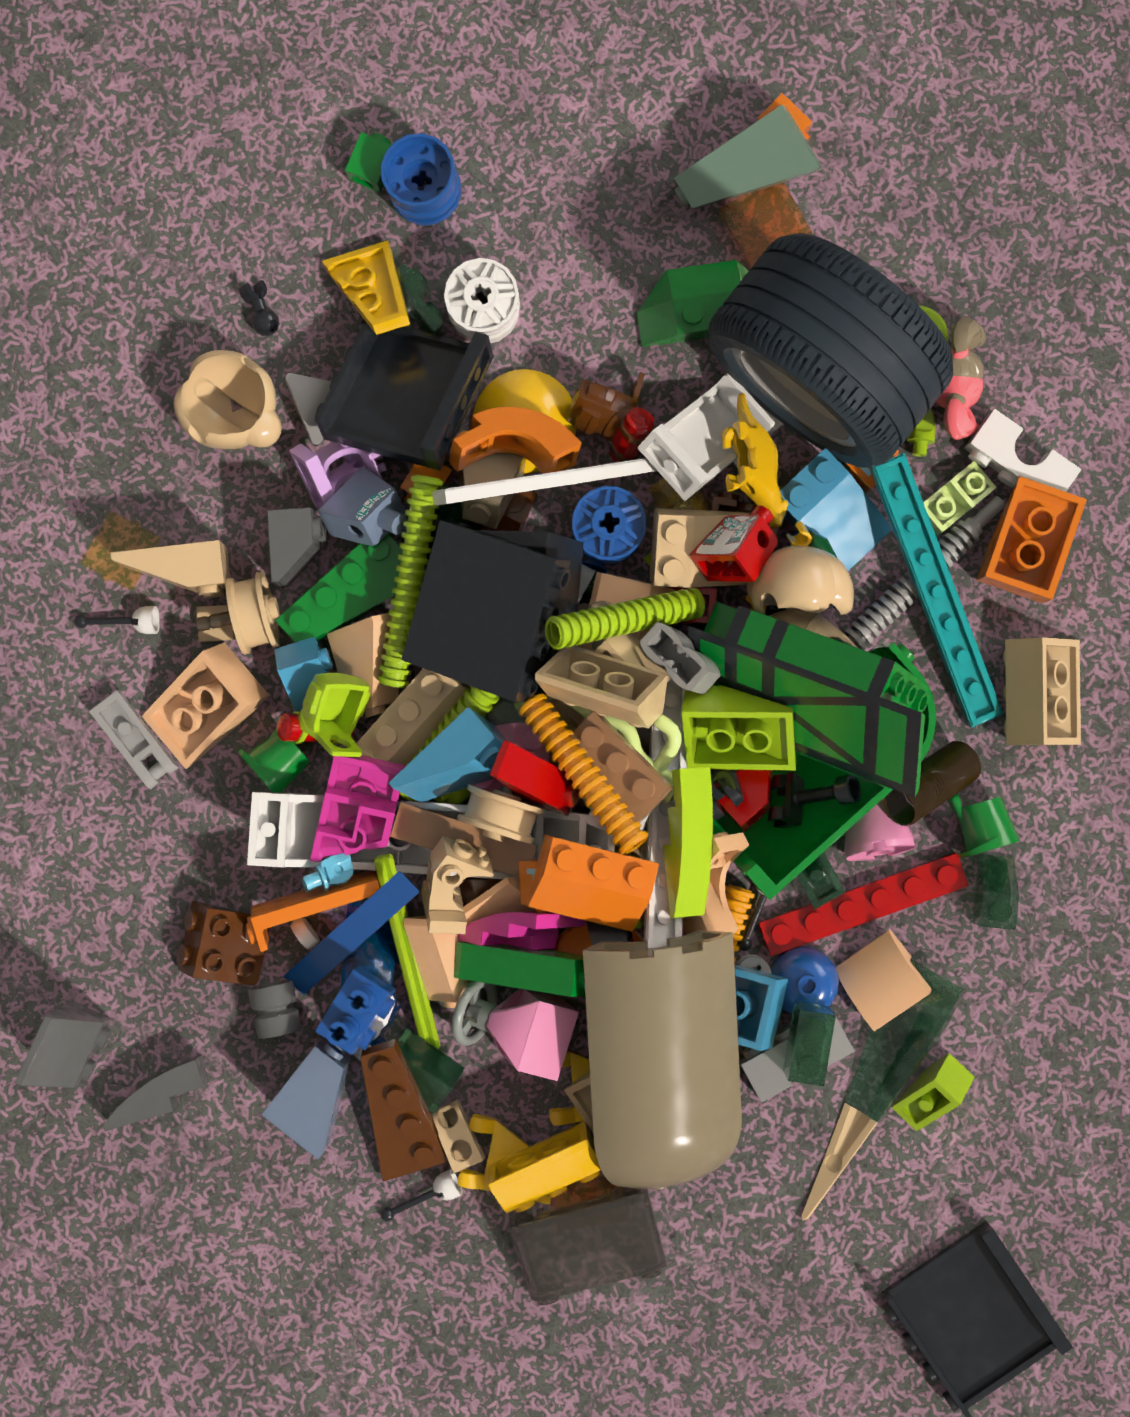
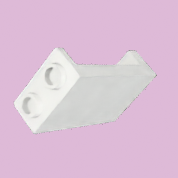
M728 373L714 387L665 425L661 423L637 447L684 501L738 459L733 446L729 449H723L721 433L727 427H733L732 424L735 422H739L737 397L740 393H745L750 412L767 432L775 425V422L745 388Z

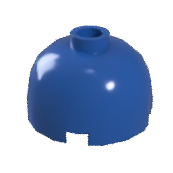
M799 946L782 952L775 958L770 967L771 974L788 978L782 1010L794 1016L810 1017L817 1013H822L832 1004L838 993L839 977L835 965L825 953L814 947Z

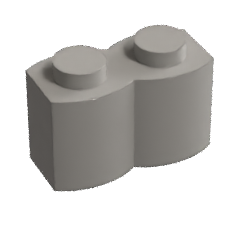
M657 622L640 641L645 654L652 661L665 666L670 678L678 686L686 690L705 694L721 676L716 664L705 654L695 651L691 640L675 628Z

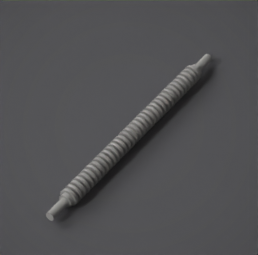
M995 496L973 518L968 517L965 521L960 520L956 524L957 527L953 526L950 529V533H946L943 536L944 540L940 539L938 541L948 569L953 566V562L956 563L960 559V556H964L967 553L966 549L970 550L973 547V543L976 544L980 540L979 536L983 533L982 528L1006 506L1000 497ZM909 571L903 574L905 578L900 577L897 580L898 584L893 583L890 586L892 591L887 589L884 592L885 597L880 596L877 599L878 603L873 602L870 605L872 610L867 608L864 611L865 616L860 615L857 618L858 622L854 621L850 624L852 629L847 627L844 630L846 636L859 649L865 650L867 648L865 642L871 644L874 641L871 635L874 638L880 636L878 629L884 632L887 629L885 623L890 626L894 622L892 618L897 619L900 617L898 611L904 613L907 610L905 605L910 607L913 604L912 599L917 600L919 598Z

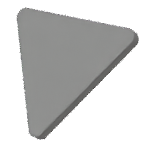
M288 373L285 377L288 389L311 444L318 446L323 441V437L315 421V414L318 406L324 403L330 391L331 381Z

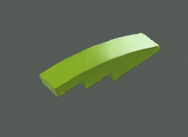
M710 767L672 770L675 807L667 808L671 844L663 845L670 918H681L705 914L713 845V800Z

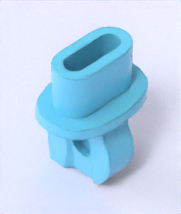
M344 853L333 855L316 865L314 873L306 875L301 879L306 893L320 887L326 892L329 890V886H339L349 881L353 874L351 856Z

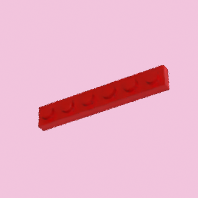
M954 852L762 920L758 924L769 955L773 956L968 887L969 884L958 853Z

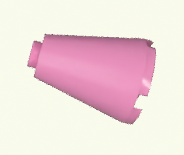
M880 801L845 832L844 853L848 861L875 859L874 856L887 854V857L914 849L915 839L909 826H901L893 822L886 815Z

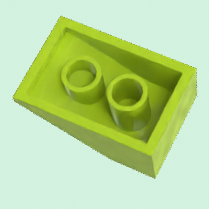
M712 685L705 694L689 690L685 691L681 712L687 768L796 770L792 707L720 685Z

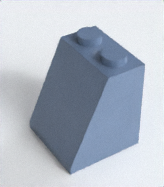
M324 1037L315 1045L262 1113L263 1117L317 1159L322 1156L332 1139L351 1057L346 1054L345 1050L331 1044Z

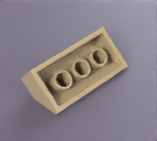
M423 668L356 743L363 751L362 756L407 765L408 762L412 761L414 754L419 753V748L425 745V740L428 737H432L431 733L433 730L438 729V724L441 721H445L444 716L451 712V707L457 704L458 698L464 696L465 689L471 688L470 685Z

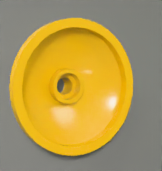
M520 369L509 371L496 377L484 388L475 404L473 415L480 411L497 407L526 408L552 417L568 428L574 435L576 434L574 425L567 422L572 403L570 394L555 378L540 371ZM526 459L524 474L540 472L533 463Z

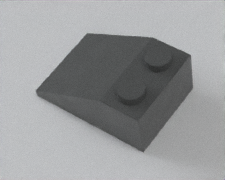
M74 1001L46 1014L15 1083L21 1086L74 1088L82 1083L83 1080L88 1081L97 1065V1062L92 1060L97 1048L103 1049L110 1037L111 1029L107 1028L111 1018Z

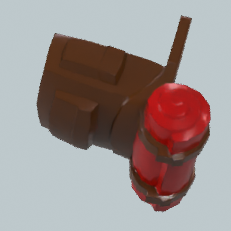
M642 372L639 373L630 396L582 379L575 390L567 422L588 435L594 433L609 440V455L616 463L637 460L641 453L637 447L652 432L654 426V418L650 412L636 407L645 376Z

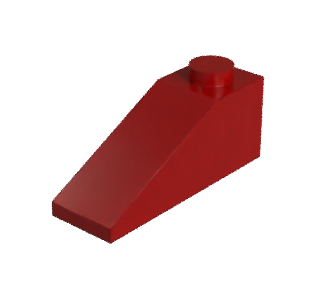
M503 740L490 773L492 777L528 803L568 816L571 807H574L579 799L578 794L580 791L579 789H573V781L565 778L566 771H560L558 767L509 741Z

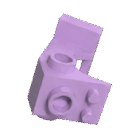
M334 442L327 444L315 453L301 443L289 450L312 502L318 509L361 466L367 468L382 480L381 472L387 470L384 462L380 464L377 462V460L383 458L382 455ZM344 456L346 462L330 471L329 465L336 459Z

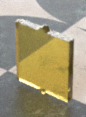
M110 511L82 564L103 575L105 581L112 580L133 591L142 573L125 568L111 560V552L154 548L158 546L161 537L142 528L138 521L131 522Z

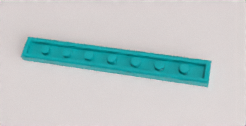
M905 453L893 456L882 465L869 467L968 727H975L1002 715L1001 706Z

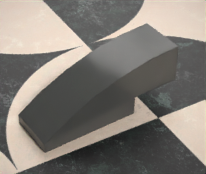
M202 1055L178 1063L161 1072L137 1089L103 1124L104 1131L174 1111L179 1106L177 1095L203 1088L209 1082Z

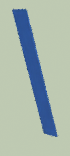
M398 871L291 968L284 977L287 980H293L294 987L303 995L306 994L419 893V890L402 872Z

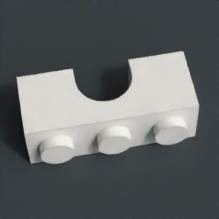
M996 409L987 414L977 432L964 447V449L970 452L968 457L971 461H975L980 467L986 468L988 465L999 473L997 478L1011 488L1014 487L1017 478L1022 476L1066 492L1082 470L1053 449L1044 454L1037 465H1027L1021 462L1015 453V442L1023 428Z

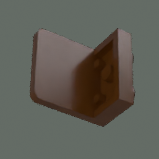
M192 901L191 909L187 911L184 918V928L186 930L184 941L177 951L178 970L197 979L245 985L257 984L265 951H260L258 943L251 944L246 927L248 923L247 917L251 916V913L218 909L207 903Z

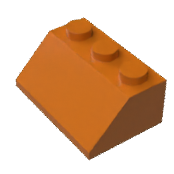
M545 834L527 906L633 932L651 899L659 863Z

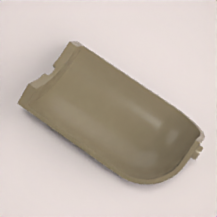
M699 930L684 936L666 939L667 946L648 948L647 941H601L583 950L594 1146L598 1164L603 1175L615 1186L661 1190L669 1186L684 1184L699 1179L719 1168L729 1159L737 1146L741 1133L742 1112L732 932Z

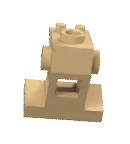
M442 836L431 851L426 881H423L421 892L429 933L465 934L467 921L459 885L467 877H493L494 873L486 848L480 846L477 850L464 840H453ZM451 872L457 873L454 876H450Z

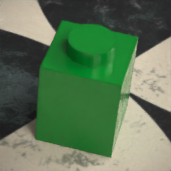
M361 132L345 169L348 180L381 193L384 186L381 178V164L385 152L392 145L391 140L379 133L373 132L370 136Z

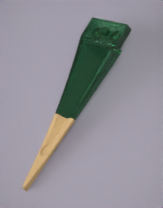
M910 959V962L932 990L928 996L876 1031L870 1028L839 1120L801 1215L802 1220L809 1219L942 1035L966 992L965 989Z

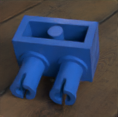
M362 967L353 969L315 1032L351 1055L359 1051L360 1048L366 1050L377 1033L372 1028L380 1017L384 1020L395 1004V1000L391 999L396 989Z

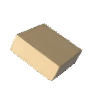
M228 605L197 607V618L209 617L212 614L229 611ZM232 625L215 629L211 628L201 632L198 631L199 642L236 640Z

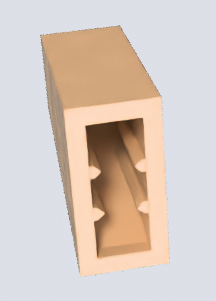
M389 613L371 616L327 634L338 673L361 677L370 686V696L365 710L366 718L383 714L386 710L385 706L392 704L398 697V687L386 686L378 681V676H382L383 672L379 670L380 665H384V660L381 659V656L386 654L383 644L388 642L385 632L390 630V627L387 626V621H391L392 618Z
M426 915L404 918V927L428 999L443 1001L445 1008H455L460 995L472 982L470 980L454 978L457 942L464 941L458 940L459 934L429 933Z

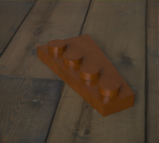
M396 1039L370 1046L366 1050L362 1049L360 1058L382 1181L384 1182L448 1162L433 1118Z

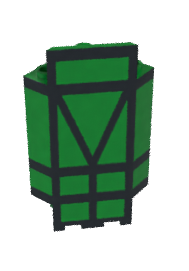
M716 602L704 631L688 626V638L694 640L695 651L708 656L719 669L721 676L713 685L726 686L793 708L795 753L887 789L888 787L913 798L916 797L920 786L925 714L922 712L928 704V691L930 688L895 661L742 606L735 609Z

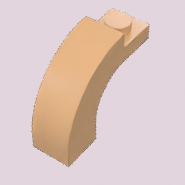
M721 832L713 835L710 882L705 914L682 918L686 934L699 930L732 932L734 934L738 930V926L727 903L725 878L730 864L749 846L743 832L728 835L727 832Z

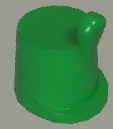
M277 727L266 740L249 752L242 748L238 750L240 756L273 793H283L311 764L310 760L296 744L280 740L277 734Z
M957 793L947 800L960 823L965 849L959 853L960 858L1020 841L1002 797L963 808Z

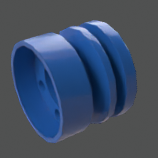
M424 133L408 134L396 140L385 152L381 164V178L400 216L410 223L425 226L435 225L447 219L455 211L462 195L461 179L454 159L444 143L438 138ZM424 181H429L430 184L425 185L424 190H419L418 187L423 186Z
M602 486L589 491L579 500L573 512V539L584 542L583 556L587 560H593L603 565L614 566L627 561L638 551L646 533V515L642 504L631 492L620 487ZM611 516L612 522L619 523V525L614 526L612 533H607L606 527L599 526V524L604 523V517Z

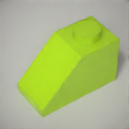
M948 1053L931 1064L891 1108L915 1131H918L961 1105L975 1077Z

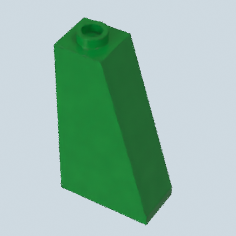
M457 942L454 978L569 997L585 996L584 962L581 955L550 949L529 950L509 944L480 946L468 942Z

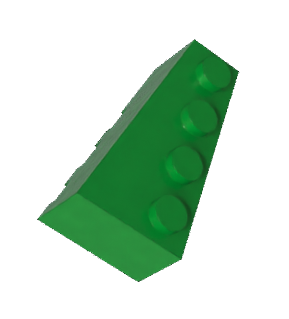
M389 534L374 546L360 543L275 621L294 642L314 636L318 642L326 638L328 633L341 629L390 603L392 598L395 599V593H392V589L397 587L394 577L399 575V571H396V566L401 563L398 555L402 554L403 549L399 548L400 546Z

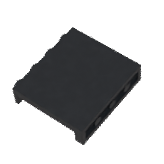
M363 319L353 346L349 347L345 353L344 363L338 375H335L331 380L330 391L324 403H321L316 410L315 421L323 439L440 471L452 446L453 439L456 437L494 357L489 336L475 332L471 342L468 343L408 327H400L376 335Z
M440 520L401 660L513 702L527 701L536 693L539 686L535 681V673L539 670L541 662L546 658L550 648L545 635L546 621L549 617L559 616L560 614L558 603L561 592L567 587L570 579V570L568 568L571 560L555 558L468 528L469 525L457 521Z
M987 1221L882 1291L887 1300L882 1305L894 1324L899 1320L902 1322L907 1330L902 1336L914 1353L921 1350L927 1359L922 1364L934 1383L939 1379L947 1389L942 1395L953 1412L960 1409L965 1417H971L967 1410L968 1408L1055 1349L1061 1355H1064L1073 1348L995 1230Z

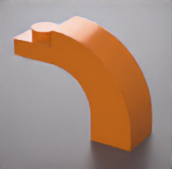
M497 407L472 415L470 430L462 431L453 439L449 463L458 472L489 455L512 453L529 460L542 474L568 470L576 465L582 442L563 424L543 413L519 407Z

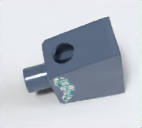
M363 466L318 510L331 536L369 546L377 545L389 532L400 535L406 529V526H403V522L407 521L405 508L396 490Z

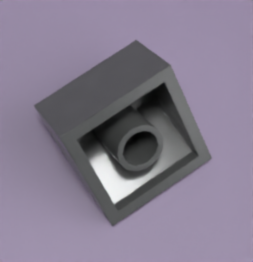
M311 508L267 510L271 582L281 588L290 587L321 552V542L327 541V528L321 517Z

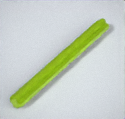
M390 853L374 858L380 887H382L397 873L394 859ZM403 906L389 919L422 1051L429 1053L437 1051L441 1045L430 1001L404 927V918H407L408 914L406 906Z

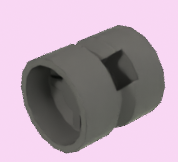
M293 980L277 981L247 989L250 1007L258 1013L253 1018L257 1039L282 1036L302 1029L299 1010L292 1007V1003L296 1000Z

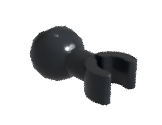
M260 280L253 286L255 292L252 291L250 283H245L239 288V293L242 299L253 307L255 312L252 319L254 330L261 336L275 334L280 322L277 314L268 309L264 297L267 294L265 282Z

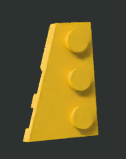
M388 240L322 261L327 273L376 335L410 325L393 253Z

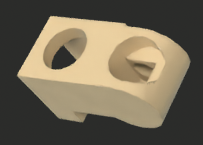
M458 1099L431 1111L433 1121L439 1133L438 1137L453 1173L480 1163L486 1158L474 1132L470 1130L469 1120Z

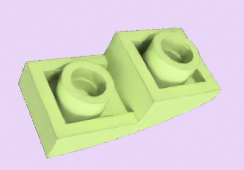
M975 461L923 502L937 536L997 488Z

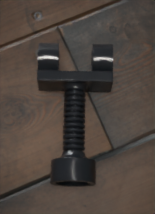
M794 772L774 775L772 777L771 790L778 789L777 795L785 796L784 807H771L769 809L768 822L775 821L774 827L776 828L801 825L803 804L837 799L842 805L857 803L861 797L860 783L857 777L849 774L836 777L834 785L804 790V780Z

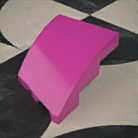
M362 755L361 757L334 756L310 861L317 862L328 856L342 853L350 855L362 849L373 850L388 846L400 794L399 791L391 787L389 782L406 765Z
M552 912L499 913L480 918L468 924L465 934H459L458 940L480 946L509 944L529 950L557 948L558 928L585 926L586 920Z

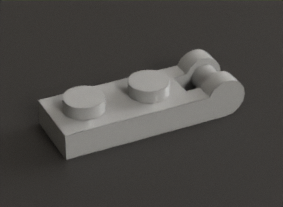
M116 690L89 711L149 789L159 784L158 779L166 773L172 774L179 768L172 756L164 749L120 690ZM153 754L158 762L149 768L143 760Z

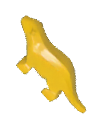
M740 393L737 397L739 422H735L732 424L733 427H727L721 433L723 449H729L733 446L738 456L737 466L739 474L737 476L726 475V488L729 492L740 488L756 505L769 509L773 514V520L769 526L775 529L782 525L789 505L788 501L783 499L777 482L778 451L768 432L750 412L745 393Z

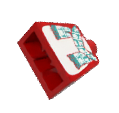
M757 505L749 515H728L724 517L689 554L707 581L755 582L778 544L777 537L768 526L773 520V514L766 507Z

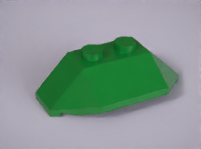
M737 260L666 270L636 313L641 347L709 338L708 327L713 315L749 271Z

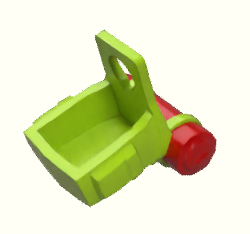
M342 673L316 674L307 689L302 704L303 709L293 713H284L280 716L277 722V734L280 740L293 742L294 744L319 742L331 756L361 757L363 751L352 737L359 717L363 716L370 696V686L361 677ZM341 743L347 746L348 748H341L335 745Z

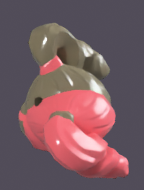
M967 316L957 320L952 328V348L950 349L953 356V377L949 386L935 402L940 407L945 408L944 425L949 436L955 440L973 436L977 432L979 425L969 408L976 404L983 390L984 366L980 357L972 350L975 347H981L985 343L986 332L976 320Z

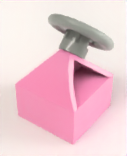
M472 981L460 995L453 1012L452 1033L456 1042L463 1046H469L479 1041L488 1032L491 1034L501 1055L517 1071L558 1081L579 1011L561 997L520 988L498 1006L495 984ZM482 988L487 992V1001L480 999V989ZM469 1001H470V1006H469V1008H468V1010H467V1015H466L465 1019L463 1020V1016H464L466 1007H467V1005H468V1003H469ZM472 1026L476 1027V1029L472 1033L467 1035L468 1031Z

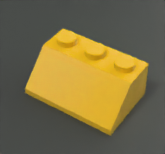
M584 1121L489 1165L488 1186L506 1213L513 1210L516 1213L523 1212L531 1208L535 1204V1200L545 1195L548 1198L556 1197L567 1190V1185L578 1180L581 1183L593 1180L600 1174L599 1171L601 1169L596 1157L594 1139L586 1122Z

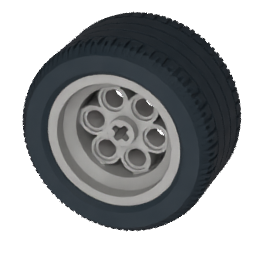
M796 233L781 236L774 240L713 315L708 327L709 345L716 359L727 373L745 388L755 401L811 444L821 450L826 448L835 458L861 468L882 465L890 460L949 386L953 377V356L950 346L939 328L917 303L886 276L856 255L828 240L810 234Z

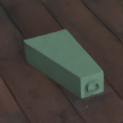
M782 104L674 177L679 185L675 188V192L684 206L690 204L692 208L699 209L816 173L823 169L790 111Z

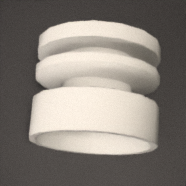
M477 258L465 261L454 269L446 282L444 299L450 322L457 333L470 342L475 332L486 334L489 336L490 343L498 342L510 334L518 322L520 301L516 280L508 268L495 260ZM482 292L484 296H487L488 302L482 304L480 300H477V293Z

